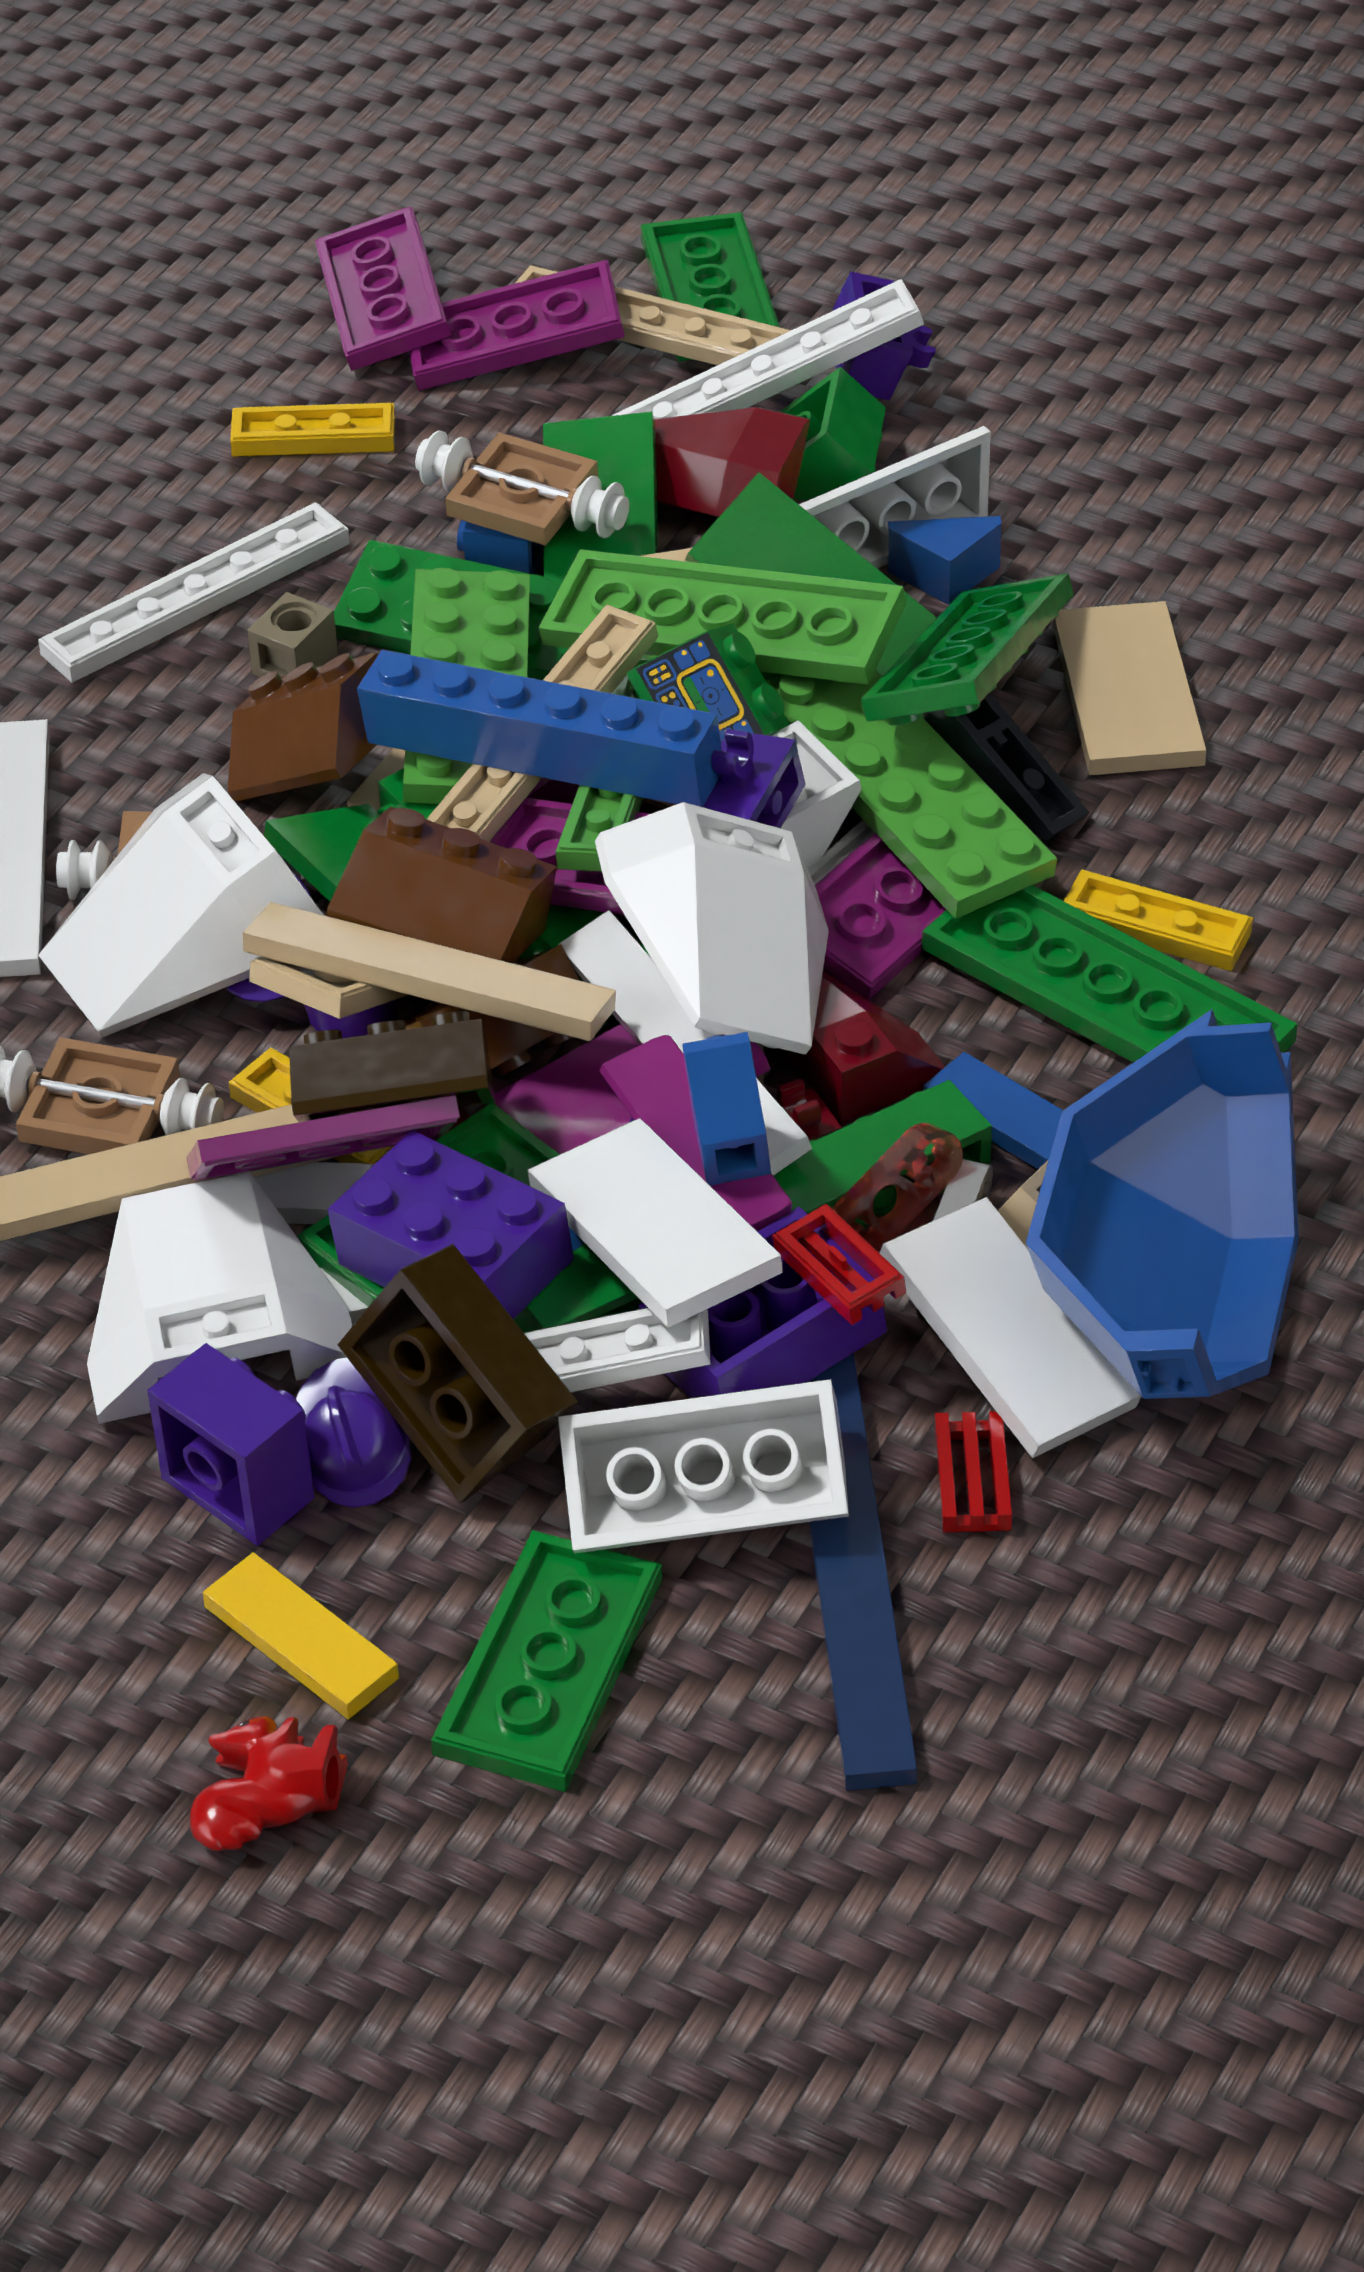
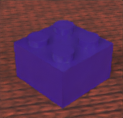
M205 1343L147 1390L161 1478L256 1546L260 1545L315 1498L305 1425L306 1414L303 1407L290 1393L284 1390L276 1391L257 1378L242 1360L236 1357L228 1358Z

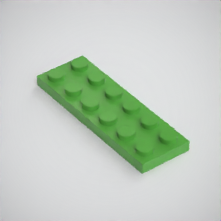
M580 549L538 629L543 645L570 648L607 604L656 622L659 637L644 655L658 656L705 631L734 623L738 632L746 636L752 644L756 655L755 663L760 672L869 685L905 608L906 598L903 586Z
M436 568L433 570L415 569L411 655L527 677L530 574H514L503 570L472 572L455 571L450 568ZM405 750L403 803L440 804L471 767L472 763Z
M875 670L869 685L785 674L766 680V683L771 685L780 695L784 704V715L789 724L799 720L860 780L861 791L852 808L955 919L1055 876L1057 857L923 718L903 725H889L888 719L866 721L861 699L882 677L877 670Z

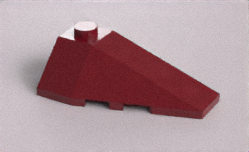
M759 407L655 419L657 501L720 517L758 472L793 499L811 419Z
M825 971L822 972L811 1048L806 1055L783 1049L806 1081L815 1089L840 1125L908 1098L916 1092L924 1091V1085L945 1068V1065L917 1031Z

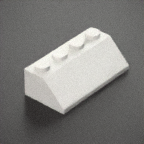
M982 426L799 505L874 567H882L887 564L888 521L988 517L991 431Z
M831 1379L558 1417L572 1549L574 1553L849 1516L838 1407Z

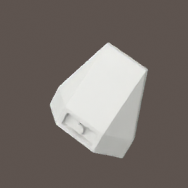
M202 773L154 809L38 956L99 1034L105 1037L249 978L250 961L261 956L243 951V932L270 902L323 915V913L277 851L213 776Z
M682 802L600 832L595 840V845L605 884L693 1026L716 1035L748 1032L749 1040L752 1042L760 1043L768 1048H780L806 1055L812 1046L829 931L816 887L792 831Z
M249 1171L122 1198L87 1361L99 1424L151 1413L147 1390L158 1382L160 1377L168 1374L205 1343L228 1358L236 1357L240 1360L289 1350L296 1381L307 1379L316 1369L332 1360L347 1358L337 1346L352 1327L347 1305Z

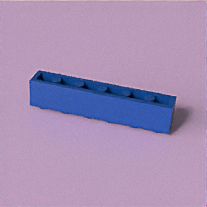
M381 650L357 687L367 741L371 744L612 792L631 794L673 804L685 802L699 807L704 806L721 776L717 775L712 767V753L714 750L722 751L718 718L715 713L387 650Z

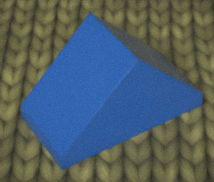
M1000 516L888 521V573L947 605H950L962 591L972 589L1000 567Z

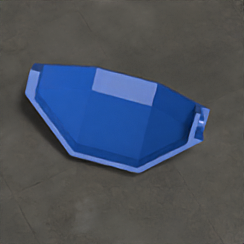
M1211 1009L1061 1113L1026 1245L1043 1290L1143 1399L1211 1397L1269 1375L1299 1242L1291 1052L1281 1053L1272 1023L1218 1026L1213 1009Z

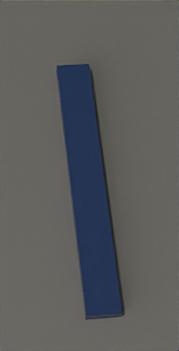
M854 1353L807 1382L831 1379L837 1400L846 1472L849 1516L808 1522L846 1791L917 1784L915 1752Z

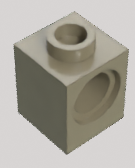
M286 592L247 629L252 674L258 677L273 671H277L280 676L287 675L299 666L309 662H313L315 667L324 666L338 655L334 610Z

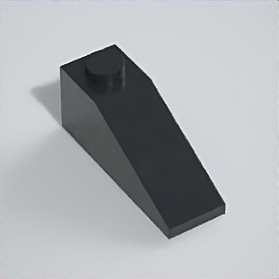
M990 692L979 703L980 707L970 713L959 716H945L944 710L929 712L924 718L1034 834L1049 841L1085 819L1090 813Z

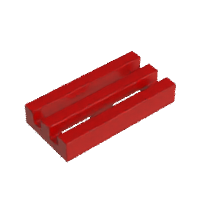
M827 1204L772 1235L774 1249L781 1255V1258L851 1325L863 1319L861 1309L868 1306L875 1312L884 1307L885 1295L890 1294L897 1299L907 1293L904 1276ZM818 1227L821 1228L875 1280L870 1283L867 1282L847 1263V1258L835 1246H829L814 1230Z
M989 1411L988 1420L976 1421L975 1412H962V1421H949L948 1413H935L934 1429L943 1533L1011 1531L1012 1510L1003 1419L996 1411ZM979 1439H989L996 1514H984L978 1448ZM951 1440H963L969 1515H957Z

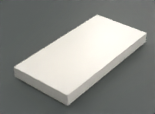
M640 1118L528 1169L530 1187L565 1203L569 1227L668 1328L783 1273L781 1255Z
M987 1197L883 1244L880 1254L904 1276L906 1295L1032 1458L1136 1408L1141 1395L1043 1290L1028 1249Z

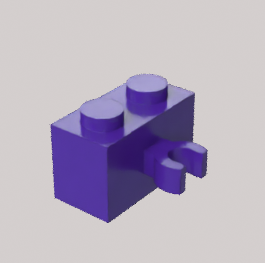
M850 271L832 311L895 281ZM925 326L917 327L837 365L836 369L839 367L844 369L875 398L890 401L907 364L917 368H928L936 352L935 347L926 346L932 335V330Z
M726 729L725 737L721 743L722 751L714 750L712 753L713 770L717 775L721 776L703 808L781 828L806 785L795 739Z

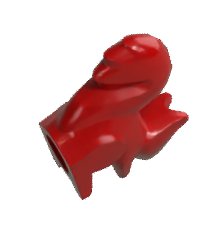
M254 1717L243 1721L226 1732L211 1735L208 1742L211 1747L220 1753L215 1760L217 1765L244 1771L245 1774L243 1778L220 1780L204 1788L196 1796L190 1811V1831L193 1837L210 1850L241 1849L244 1843L258 1839L262 1834V1828L292 1823L306 1814L337 1810L348 1766L347 1756L339 1754L337 1750V1726H324L310 1747L305 1746L303 1736H298L299 1721L295 1717L287 1718L279 1728L271 1717Z

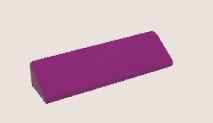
M669 1035L655 1037L603 1063L599 1070L632 1118L634 1120L640 1118L706 1182L694 1128L684 1054L672 1037ZM772 1174L710 1185L757 1232L789 1213L792 1209L791 1199Z

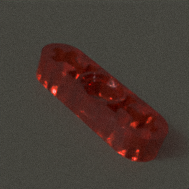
M919 1123L910 1127L848 1190L832 1209L880 1253L883 1244L897 1238L957 1175L963 1161V1149L959 1139L951 1132L931 1123ZM929 1144H932L934 1147L931 1151L936 1159L930 1166H927L925 1163L928 1158L924 1150ZM903 1169L909 1171L906 1175L915 1180L914 1184L900 1176V1172ZM894 1184L897 1190V1201L893 1210L883 1217H876L873 1211V1201L876 1194L884 1186ZM856 1218L871 1227L867 1233L861 1231L864 1226L855 1222Z

